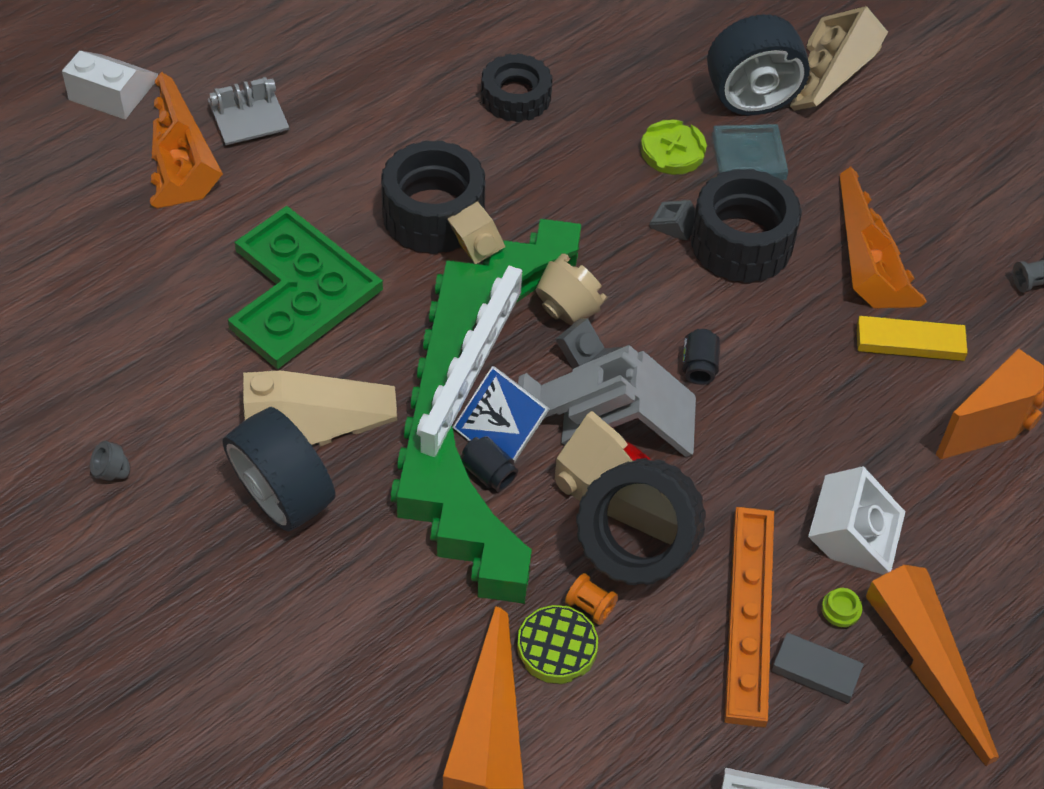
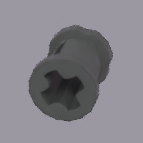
M1044 256L1040 261L1031 263L1020 261L1014 264L1012 271L1013 280L1019 291L1027 292L1034 286L1044 284Z

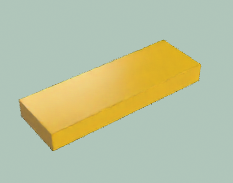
M859 316L857 320L858 351L965 361L968 353L965 325Z

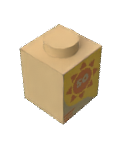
M478 201L463 209L457 215L448 218L460 245L474 264L481 262L506 247L494 221Z

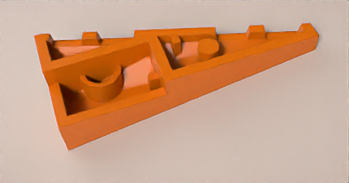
M161 72L155 79V84L160 87V97L154 99V107L159 110V118L153 121L152 158L157 161V173L154 172L151 175V183L156 186V194L150 198V204L156 208L203 199L223 175L175 82L170 76Z
M495 606L444 770L443 789H524L508 613L500 607Z

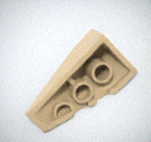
M288 371L243 373L245 420L268 407H274L284 413L298 427L311 445L318 443L319 446L332 443L331 438L349 432L359 434L397 421L395 386Z

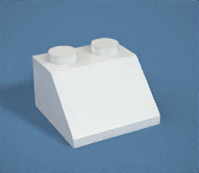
M80 50L62 70L70 101L125 120L155 84V79L158 77V73L102 54Z
M864 466L825 475L808 537L830 559L884 575L892 570L906 511Z

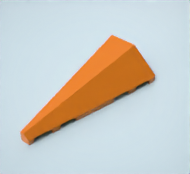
M850 166L840 174L853 289L873 308H915L923 306L927 303L924 295L910 284L915 278L911 271L904 269L899 256L901 253L881 216L878 213L876 214L872 208L869 209L867 204L872 199L866 191H862L858 181L859 175Z
M904 564L873 580L866 598L914 659L910 668L984 765L988 766L997 761L999 755L927 569Z

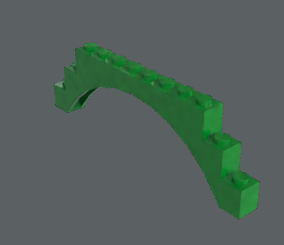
M540 219L538 233L531 232L529 244L503 240L506 247L484 259L483 265L447 260L444 274H437L435 295H439L438 302H431L429 322L433 323L432 329L425 330L423 350L427 351L426 358L420 357L418 363L417 379H421L420 387H413L411 409H415L414 417L407 416L404 439H409L407 448H400L398 470H402L401 479L393 480L391 502H397V518L432 522L430 540L437 542V557L473 562L471 581L478 582L479 598L525 604L532 549L524 544L492 513L470 482L455 445L453 427L451 426L435 457L421 453V437L417 435V427L423 414H430L433 408V397L438 386L446 384L451 361L454 357L459 358L463 352L462 345L469 330L474 331L476 328L477 315L482 304H488L491 300V290L496 278H502L508 266L522 270L521 294L517 300L518 302L536 290L549 261L554 262L561 254H567L570 258L567 263L576 267L581 224Z

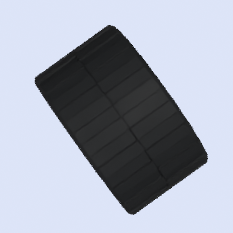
M438 140L412 143L396 151L385 163V168L381 174L382 215L384 226L390 232V236L400 242L402 246L421 253L438 254V252H450L456 248H461L462 246L448 218L457 215L477 201L485 210L486 181L485 171L481 167V162L467 149H463L454 143L450 144ZM440 190L457 196V198L445 203L429 204L410 198V196L422 191Z
M732 169L731 171L717 174L716 177L710 178L706 182L697 198L691 232V247L694 249V255L713 274L735 282L751 283L752 281L767 280V278L777 275L781 269L787 266L792 256L802 216L799 198L794 194V190L787 186L783 180L764 171ZM730 218L750 219L762 224L769 231L761 233L741 232L729 227L722 221Z
M647 458L636 459L632 462L627 461L607 470L588 486L586 494L580 500L579 513L576 516V524H578L577 536L587 559H590L600 573L603 572L609 576V579L634 586L638 584H654L660 579L668 578L680 569L700 546L699 542L704 536V522L706 519V510L702 503L703 498L700 491L698 492L694 486L692 479L683 474L681 469L675 465L671 466L665 463V461L658 459L647 460ZM632 484H647L658 489L671 502L677 516L678 530L673 543L665 552L649 558L639 557L623 549L612 536L608 525V507L613 496L623 487Z

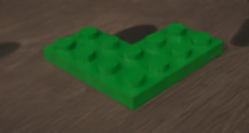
M285 206L235 241L236 252L276 283V285L229 318L228 326L239 338L276 369H279L383 290V280L294 210Z

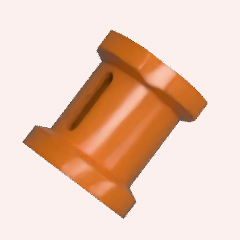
M583 573L571 586L565 598V603L569 606H578L593 616V622L600 625L615 607L618 594L613 591L610 593L606 592L592 583L589 575Z

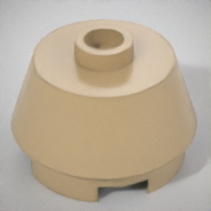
M561 254L554 262H548L536 292L544 302L542 304L543 308L553 318H560L564 322L573 325L579 319L588 318L600 312V306L608 297L603 293L600 295L597 292L602 285L583 265H580L579 268L573 267L567 263L570 260L569 256Z

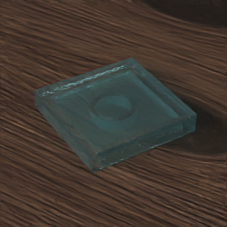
M778 124L723 125L713 127L712 135L720 173L728 172L732 169H755L756 171L770 173L781 180H787L788 168Z

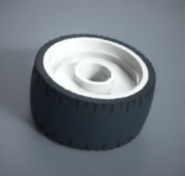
M762 14L746 17L734 22L718 34L712 42L710 50H708L707 65L713 87L724 106L737 114L760 115L782 108L801 93L809 79L810 65L800 36L789 21L776 15Z
M268 407L254 414L223 438L222 443L225 454L239 480L258 506L281 529L291 531L320 513L335 499L336 493L332 479L319 455L298 427L278 409Z

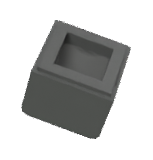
M691 200L662 202L649 225L651 229L681 240H688L692 232L695 208Z

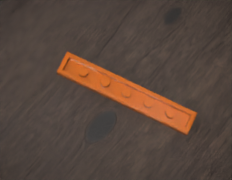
M736 507L734 512L724 723L766 728L768 722L774 511Z

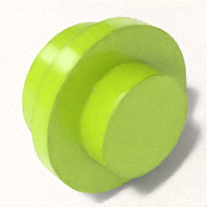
M837 588L830 591L824 597L822 613L831 624L838 627H849L860 619L862 604L854 591L848 588Z

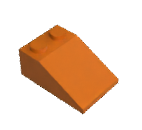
M1020 349L1013 353L953 412L936 456L940 459H945L1015 439L1025 428L1029 431L1032 430L1043 415L1039 409L1044 407V365Z

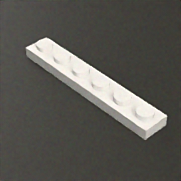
M508 266L503 277H497L494 281L490 295L491 300L488 304H482L477 315L476 328L474 331L469 330L464 338L461 356L459 358L454 357L451 361L446 384L444 386L439 385L436 389L432 401L433 408L430 414H423L419 421L417 435L421 437V453L435 457L521 294V269Z

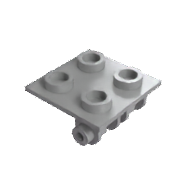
M262 77V79L250 81L251 88H249L247 81H244L243 90L241 91L236 83L233 84L234 92L232 87L228 86L220 89L215 88L213 93H209L208 102L225 145L290 130L274 93L276 86L273 78L267 79Z

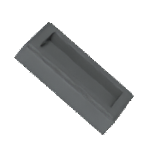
M787 632L771 672L849 703L864 663Z

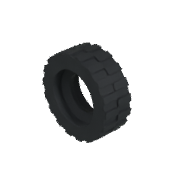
M517 53L516 55L505 54V56L494 58V61L489 62L486 65V69L482 71V104H485V109L493 113V116L503 118L505 121L522 122L523 120L529 121L533 120L536 116H541L543 111L548 109L549 102H551L553 79L552 75H550V69L544 65V62L530 55L525 56ZM520 81L531 85L532 91L524 94H512L503 91L501 85L506 82Z

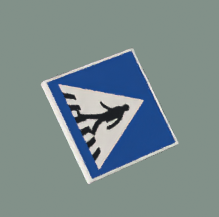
M492 366L453 428L469 441L475 437L480 439L488 436L515 463L550 409L495 366Z

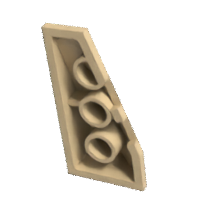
M867 6L820 19L808 40L807 49L810 51L808 57L810 75L804 89L791 102L790 107L794 111L819 105L880 51L888 31Z
M591 411L585 416L556 459L554 480H556L558 487L564 493L571 494L580 502L582 496L586 494L588 486L594 480L601 477V474L627 461H633L623 450L628 446L627 442L619 433ZM647 484L628 485L620 489L609 503L608 516L670 545L673 543L678 530L677 516L671 502L658 489Z

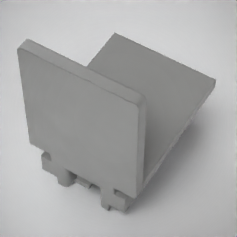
M627 345L573 369V372L543 385L539 384L527 373L519 376L518 385L550 409L544 418L553 414L560 415L564 413L561 442L564 445L570 440L585 416L593 411L612 428L639 418L685 457L694 453L696 397L644 351L638 353L630 345Z

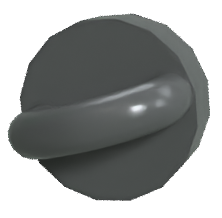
M102 441L92 453L90 470L95 478L111 481L114 478H127L130 473V464L123 453L121 445Z

